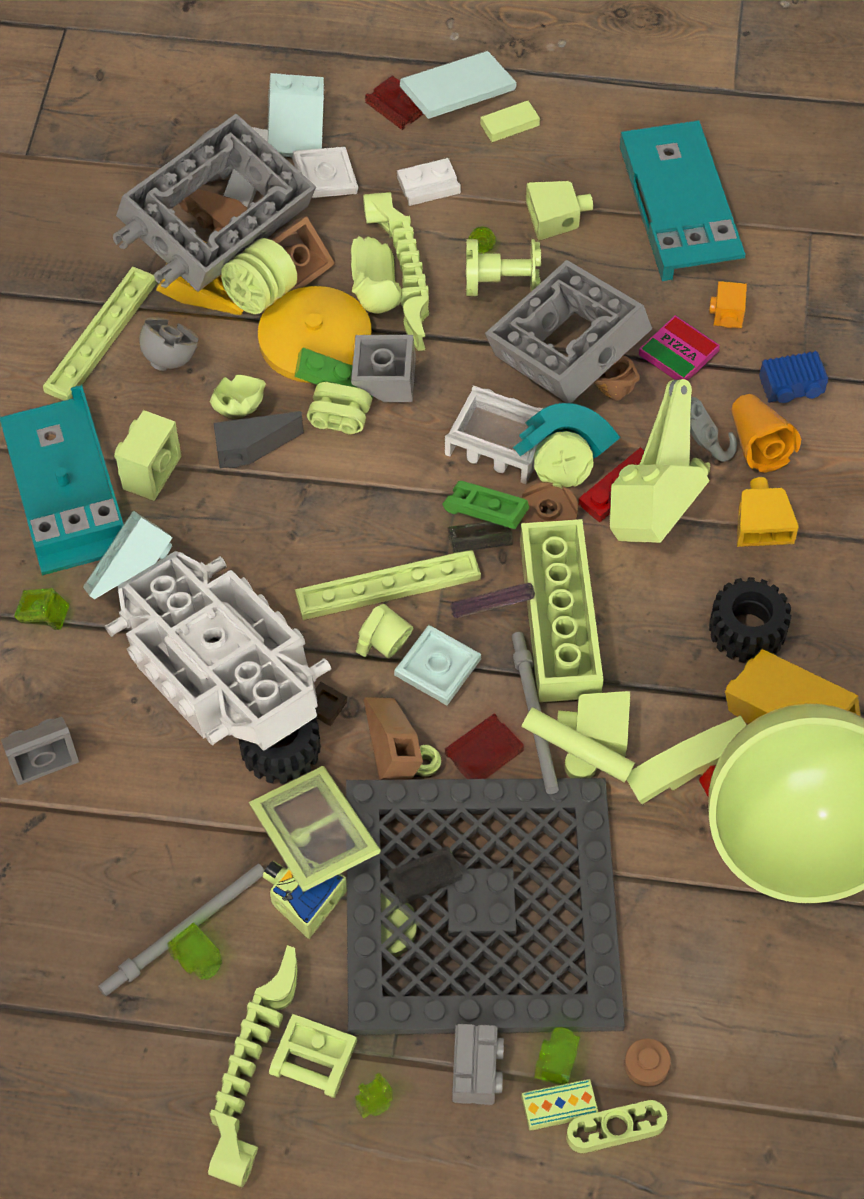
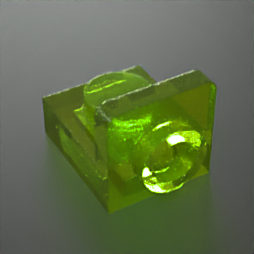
M53 588L23 590L14 617L20 623L46 621L54 630H60L63 626L69 603Z

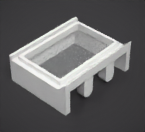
M473 385L472 391L449 434L445 435V455L450 457L456 445L467 449L466 458L471 463H477L481 454L493 458L494 470L498 473H504L508 464L520 468L521 483L527 484L534 470L536 448L542 441L521 457L513 447L522 440L519 435L528 428L525 422L543 408H536L522 403L515 398H508L496 394L489 389H482Z

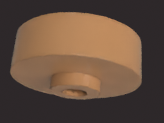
M649 1038L640 1039L634 1042L627 1050L624 1062L625 1071L628 1077L640 1086H656L667 1077L671 1058L667 1048L659 1041Z

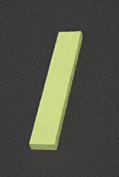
M135 267L130 269L43 385L44 393L63 401L73 398L71 388L80 386L85 382L157 284L153 274Z
M473 549L303 587L295 589L302 620L481 580V573Z

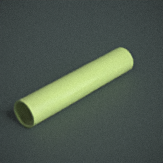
M533 707L521 726L624 783L635 762Z

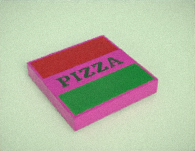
M675 315L639 348L638 355L674 380L686 379L688 381L719 352L720 345Z

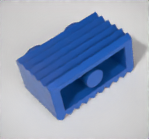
M818 351L793 354L792 356L787 355L780 358L776 357L775 359L770 358L769 360L765 359L762 361L759 375L769 403L776 401L787 403L794 398L805 396L807 398H816L825 393L828 377Z

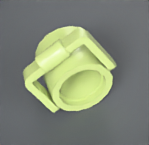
M381 604L373 609L359 631L356 653L366 657L373 646L385 657L391 658L407 641L412 633L413 626L387 605Z

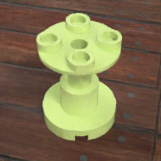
M466 239V296H478V282H500L501 276H530V291L540 284L539 269H535V266H541L540 242H535V239H531L530 259H501L500 253H478V239Z

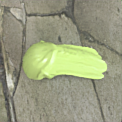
M358 236L357 239L353 240L351 246L352 279L354 280L352 292L357 296L365 310L375 314L388 312L398 306L402 300L401 287L399 283H395L393 252L386 243L382 245L375 238L367 237L363 239Z

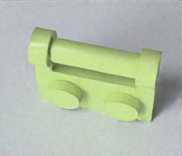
M292 1014L272 1060L269 1074L279 1078L281 1075L322 1089L325 1095L335 1098L356 1046L357 1037ZM289 1053L332 1068L330 1076L328 1077L287 1062Z

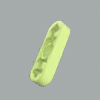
M647 1100L580 1116L573 1119L568 1125L567 1143L572 1150L578 1153H587L657 1136L665 1128L667 1111L661 1103ZM646 1111H651L653 1116H659L655 1126H651L649 1121L638 1122L637 1131H633V1120L630 1114L635 1115L634 1121L645 1118ZM612 1118H620L626 1123L627 1130L622 1135H613L607 1129V1122ZM596 1123H601L600 1131L604 1139H599V1132L590 1134L588 1142H582L580 1137L574 1138L579 1127H583L585 1132L596 1131Z

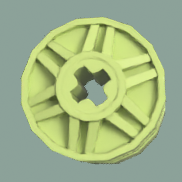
M262 238L256 240L242 254L236 255L233 260L228 261L223 266L221 280L228 296L239 308L251 314H259L296 285L297 271L290 255L282 246L273 240Z

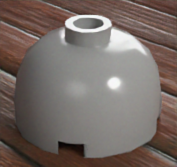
M150 317L145 320L139 336L140 349L145 358L151 362L150 365L162 371L167 370V368L174 369L184 366L196 351L198 336L179 323L177 328L168 325V319Z

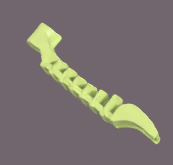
M391 192L363 194L366 223H378L393 239V245L396 249L403 277L401 305L405 316L404 328L406 334L413 335L414 345L418 351L425 350L423 342L425 333L422 322L429 316V289L426 286L425 274H423L419 250H417L416 239H414L413 227H410V216H405L393 208Z
M288 945L277 975L267 984L256 988L252 1002L249 1001L247 1005L246 1019L242 1020L240 1037L236 1038L234 1054L230 1055L228 1060V1072L224 1073L222 1077L223 1087L221 1092H217L215 1110L212 1109L210 1112L212 1124L218 1126L221 1138L212 1156L208 1175L239 1187L245 1185L250 1175L258 1147L238 1140L237 1133L240 1129V1121L234 1118L233 1115L234 1112L242 1113L245 1102L234 1097V1093L237 1092L246 1096L250 1089V1083L241 1079L240 1075L243 1074L252 1078L256 1065L247 1061L246 1057L249 1056L258 1060L262 1052V1047L253 1043L252 1039L267 1043L270 1038L271 1030L259 1025L258 1021L279 1028L283 1015L276 1010L286 1008L294 998L298 974L295 948Z

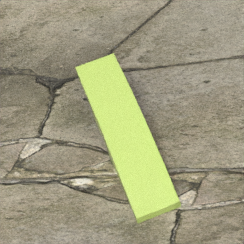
M738 716L714 726L632 769L626 780L641 804H644L668 788L675 790L697 775H702L710 766L717 765L726 746L747 725L743 718Z

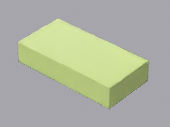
M525 101L482 116L480 118V125L491 142L540 126V117L530 102Z

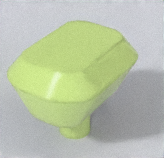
M699 458L691 460L689 466L702 467L708 476L710 472L709 462L704 463Z

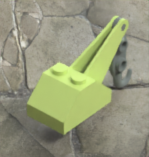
M686 379L668 382L640 465L631 464L624 467L620 471L619 477L611 486L610 529L618 541L661 543L710 480L702 467L689 466L690 433L699 446L708 450L719 461H728L736 453L737 439L735 434L729 432L730 445L727 451H723L718 442L717 427L701 401L696 397H691V384Z

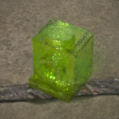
M194 922L167 943L170 956L174 961L178 960L182 968L189 975L194 972L201 980H208L213 977L222 964L219 949Z
M562 1027L554 1028L550 1041L543 1040L535 1066L534 1078L558 1085L569 1084L580 1037L575 1036L569 1029Z

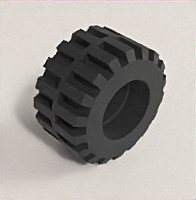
M748 577L747 581L739 578L735 579L734 585L727 583L724 585L723 591L719 590L709 622L710 637L712 642H717L716 648L720 652L724 650L727 652L726 656L733 659L735 656L739 658L738 662L745 663L746 659L754 658L761 649L777 654L781 649V645H784L791 622V606L789 603H786V595L778 593L779 588L776 585L770 587L767 585L768 581L761 579V582H757L754 577ZM741 614H751L760 618L764 625L756 627L747 626L739 622L735 617Z
M315 717L292 732L296 739L284 747H269L263 751L257 744L238 738L242 760L245 761L246 768L249 772L254 770V776L258 779L265 776L268 783H274L275 779H279L280 784L287 783L288 778H293V780L299 778L302 772L304 774L311 771V764L316 765L318 753H320L321 749L317 718Z

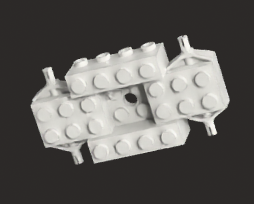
M174 551L163 560L157 561L154 565L118 585L121 611H119L120 617L105 625L108 634L113 637L125 628H132L131 631L126 633L130 644L127 651L131 659L203 738H207L212 746L227 735H233L235 738L257 744L264 751L317 717L315 708L318 704L314 682L318 677L331 670L329 662L323 658L309 668L303 648L305 640L300 631L296 628L292 630L287 625L284 616L279 611L274 612L262 594L257 595L244 577L240 579L230 570L210 582L212 575L227 567L221 556L205 565L203 562L199 563L181 552ZM213 637L220 639L214 643L207 642Z

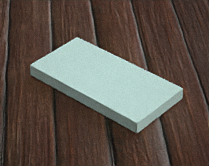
M488 51L400 80V87L428 119L516 89L517 84Z

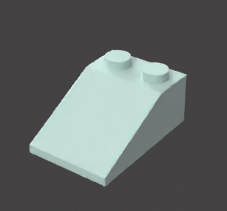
M270 73L268 143L282 156L292 157L293 151L322 149L324 77Z
M133 510L83 588L90 597L96 599L154 565L159 558L163 560L172 547L170 541L173 537Z

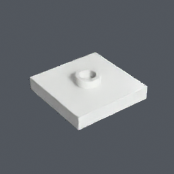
M346 147L293 151L292 159L295 168L316 186L312 198L357 194L358 185Z

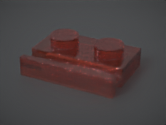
M393 75L374 88L373 93L365 95L366 104L401 130L405 129L407 123L411 124L424 115L400 87V81Z
M494 713L446 747L445 755L454 762L456 768L466 779H486L523 752L524 745L504 723L502 724L497 719V715Z

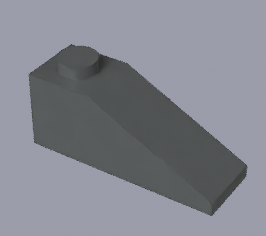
M301 411L213 423L220 468H237L242 465H249L304 433Z

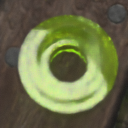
M484 226L475 228L468 237V239H478V253L489 252L496 244V237L492 230Z

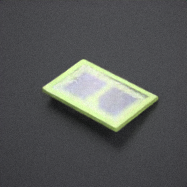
M324 766L249 802L252 810L303 892L381 852Z

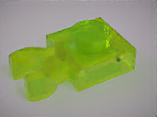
M377 1073L371 1083L367 1085L361 1083L358 1086L360 1093L355 1096L356 1108L363 1119L370 1114L377 1116L389 1108L390 1102L393 1100L392 1088L381 1073Z

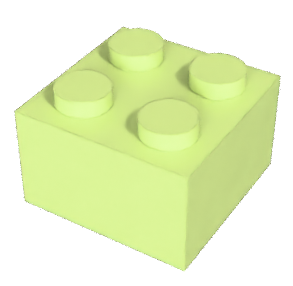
M143 410L139 418L131 423L129 434L124 442H120L117 445L114 454L118 466V475L124 490L155 501L181 458L175 421Z

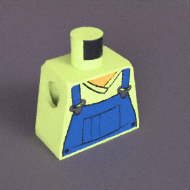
M305 859L311 869L320 866L319 864H316L310 860ZM272 861L263 873V878L274 884L270 891L273 906L309 939L347 892L346 877L342 874H338L303 892L289 868L286 869L275 861Z

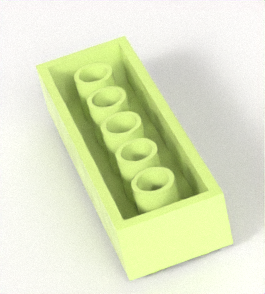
M579 519L521 523L520 547L539 702L578 700L581 694L602 693L603 672L583 521Z

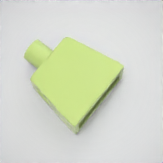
M569 181L527 183L526 204L538 240L577 229L580 222V212L593 210L591 194L576 196L573 185Z
M630 692L581 694L578 698L577 712L558 710L557 721L626 757Z

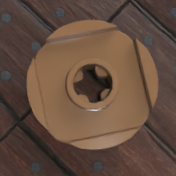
M541 482L530 486L522 494V498L528 500L529 509L520 521V524L577 519V499L564 486L561 489L553 486L551 482ZM544 506H547L548 509H555L553 514L542 513Z

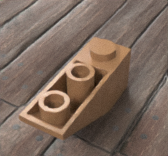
M197 189L179 203L186 213L190 212L197 219L201 227L207 228L211 232L215 230L217 232L229 224L233 216L237 218L248 209L239 200Z
M365 697L364 705L379 780H412L423 763L415 730L395 698Z

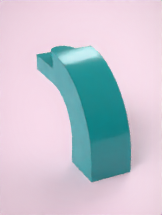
M559 403L542 409L525 423L528 428L519 435L522 440L513 448L521 457L545 437L556 432L569 431L579 434L588 442L594 459L621 437L602 416L593 410L578 404Z

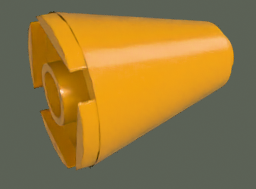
M746 394L736 399L732 405L731 412L748 466L752 469H758L759 472L766 473L776 471L787 465L791 461L789 456L794 450L797 453L801 445V437L795 426L753 394Z

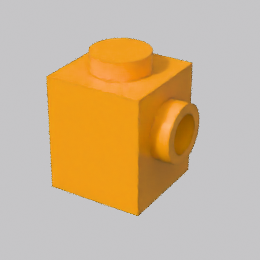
M718 281L716 297L711 296L709 313L714 314V326L742 328L747 284Z

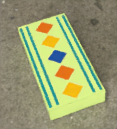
M590 1079L522 1093L521 1096L529 1131L569 1123L577 1117L598 1112Z

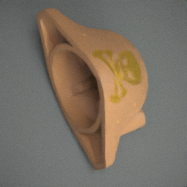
M623 355L594 384L610 399L618 401L631 393L634 389V384L640 379L632 360Z

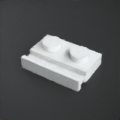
M449 158L397 170V179L404 196L408 200L409 206L461 193V185L457 181V176Z

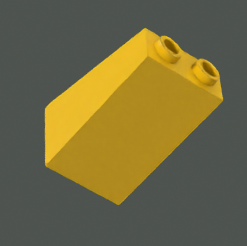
M761 649L754 658H751L746 663L744 670L736 679L728 683L725 690L728 711L737 717L741 716L747 724L773 710L798 704L835 706L860 716L857 694L764 649Z

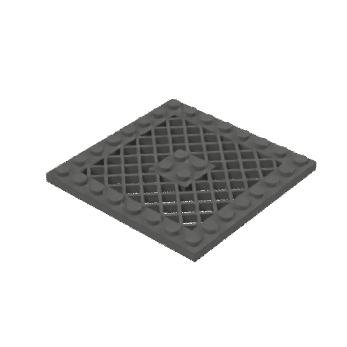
M556 778L559 791L554 794L546 793L543 779L346 780V799L378 847L380 848V834L389 841L379 854L347 870L348 1034L455 1033L457 1024L496 1026L497 1033L623 1031L625 1024L606 778ZM550 813L544 820L537 815ZM438 814H452V815H451L449 818H447L446 820H444V819H443L442 817H440ZM471 814H484V815H483L479 820H477V819H476L474 816H472ZM504 814H517V815H515V816L510 820V819H509L507 816H505ZM379 815H386L379 821ZM406 815H418V816L412 821V820H411L410 818H408ZM460 817L471 826L463 835L452 827ZM493 817L504 826L496 835L484 826ZM525 817L537 826L528 835L517 826ZM557 817L569 825L562 834H559L550 826ZM395 818L405 826L397 836L386 827ZM427 818L438 826L430 836L419 827ZM477 832L488 841L480 850L469 842ZM509 832L521 841L513 850L501 841ZM542 832L554 841L546 850L534 841ZM574 832L576 834V847L567 840ZM411 833L422 841L414 851L403 843ZM443 833H446L455 841L447 850L436 842ZM347 834L348 852L356 848V846ZM461 847L473 856L464 866L453 857ZM494 847L506 856L497 865L485 856ZM526 847L538 855L530 865L518 856ZM559 847H562L571 855L563 865L551 855ZM395 848L406 856L398 866L387 858ZM428 848L439 856L431 866L419 857ZM544 861L556 871L548 880L536 871ZM479 862V863L482 864L486 869H472V868ZM511 862L523 871L515 880L513 868H506ZM576 862L578 864V878L569 871ZM412 863L423 871L415 881L411 880L404 873ZM445 863L453 868L447 869L446 880L436 872ZM380 864L390 872L381 882ZM528 877L540 886L532 896L520 886ZM561 877L574 886L566 895H563L553 886ZM396 878L407 887L398 897L387 888ZM429 878L441 887L431 897L420 888ZM546 892L558 902L550 911L538 902ZM578 892L580 893V908L570 901ZM413 893L424 902L415 913L403 903ZM446 893L447 911L437 903ZM381 894L391 902L382 913ZM515 894L525 902L516 912ZM563 907L576 917L567 927L555 917ZM397 908L409 918L399 928L387 919ZM530 908L542 917L534 927L522 918ZM430 909L442 918L433 928L421 919ZM414 923L426 934L416 944L404 935ZM547 923L560 933L551 943L539 933ZM580 923H582L583 941L573 933ZM381 924L392 933L382 945ZM447 924L448 937L457 936L450 944L438 934ZM516 925L526 933L518 943L509 937L516 935ZM475 936L490 937L484 943H482ZM498 939L511 949L502 959L489 949ZM532 939L544 949L535 959L523 949ZM565 939L578 949L570 958H567L557 949ZM397 940L401 941L409 950L400 960L396 959L387 950ZM431 940L443 950L434 960L422 951ZM464 940L476 949L468 959H465L455 950ZM583 954L585 973L574 964ZM482 955L494 965L485 976L473 966ZM516 955L528 965L519 975L507 965ZM549 955L562 964L553 975L541 965ZM415 956L426 965L417 976L405 967ZM448 956L460 965L451 976L439 966ZM382 957L392 966L383 976ZM567 970L580 980L571 991L559 981ZM466 971L478 981L469 992L456 982ZM500 971L512 981L503 992L491 982ZM533 971L546 981L537 991L524 981ZM398 972L410 982L400 993L388 983ZM432 972L444 982L435 992L431 991L423 983ZM586 986V994H578ZM519 987L527 995L510 994ZM551 987H553V988H554L555 990H557L560 994H545V993H546ZM416 988V989H418L424 996H408V995ZM451 988L459 996L442 995ZM483 988H485V989H487L492 995H477V994H478ZM382 989H383L389 996H384V997H382Z

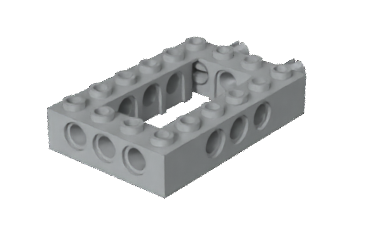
M234 114L122 196L116 216L126 226L113 234V240L116 245L123 241L119 248L126 249L132 242L141 238L167 263V265L154 273L158 284L165 279L161 283V287L167 288L181 276L199 292L221 275V270L228 261L233 260L236 255L242 254L256 240L267 239L308 207L316 186L239 115ZM231 165L264 197L256 203L252 202L249 204L248 209L237 218L233 216L229 224L217 232L215 230L212 232L207 243H205L195 234L196 231L192 227L188 228L174 215L175 211L172 208Z

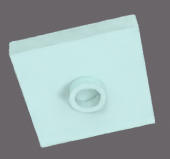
M428 625L396 667L394 676L448 705L480 662L481 654Z

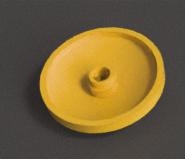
M323 286L302 287L287 292L266 308L258 324L259 348L267 364L280 375L304 383L311 382L294 377L298 354L302 348L353 366L355 336L372 335L370 318L362 305L354 297L343 291Z

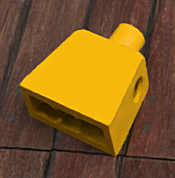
M764 477L752 479L750 481L751 489L743 490L740 497L737 547L794 544L799 527L786 491L783 488H769L768 480Z

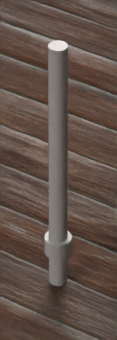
M515 632L512 634L515 650L513 660L515 668L520 672L528 713L532 707L541 711L531 669L534 665L532 654L527 650L524 634L522 632ZM533 733L546 793H557L559 788L549 743Z
M258 863L134 959L128 958L118 966L119 970L98 985L101 993L106 997L126 981L132 982L141 975L140 970L262 878L265 871L264 868Z

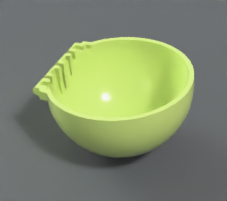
M823 704L790 705L758 717L737 733L726 746L717 762L709 787V824L712 838L723 861L747 885L773 898L796 903L829 902L864 890L863 717L835 706Z

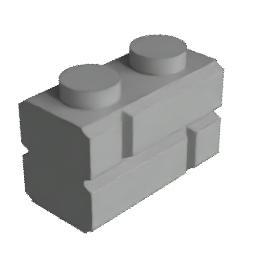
M456 1025L452 1102L492 1105L495 1101V1093H502L503 1072H496V1059H503L504 1038H497L496 1026Z

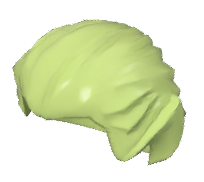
M236 375L232 381L224 377L217 388L214 389L210 403L215 411L227 418H243L252 414L262 402L266 383L259 378L246 375Z

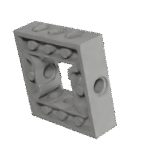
M566 260L494 324L485 335L496 357L566 403H572L651 331L652 326L644 305ZM576 313L591 322V327L579 338L573 339L567 345L566 352L568 356L566 357L555 350L554 345L551 343L547 345L543 341L572 314Z

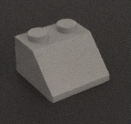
M356 335L351 378L352 385L367 391L382 402H413L416 364L413 335Z
M62 716L56 719L44 720L35 727L24 731H15L8 737L0 739L18 786L79 763L70 732Z

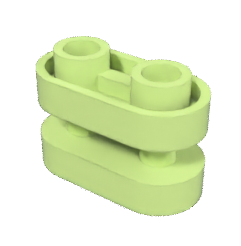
M329 382L319 383L315 388L313 394L314 402L309 406L307 419L314 427L319 429L328 428L342 431L346 434L359 433L363 430L366 421L365 414L370 409L372 397L367 391L360 388Z

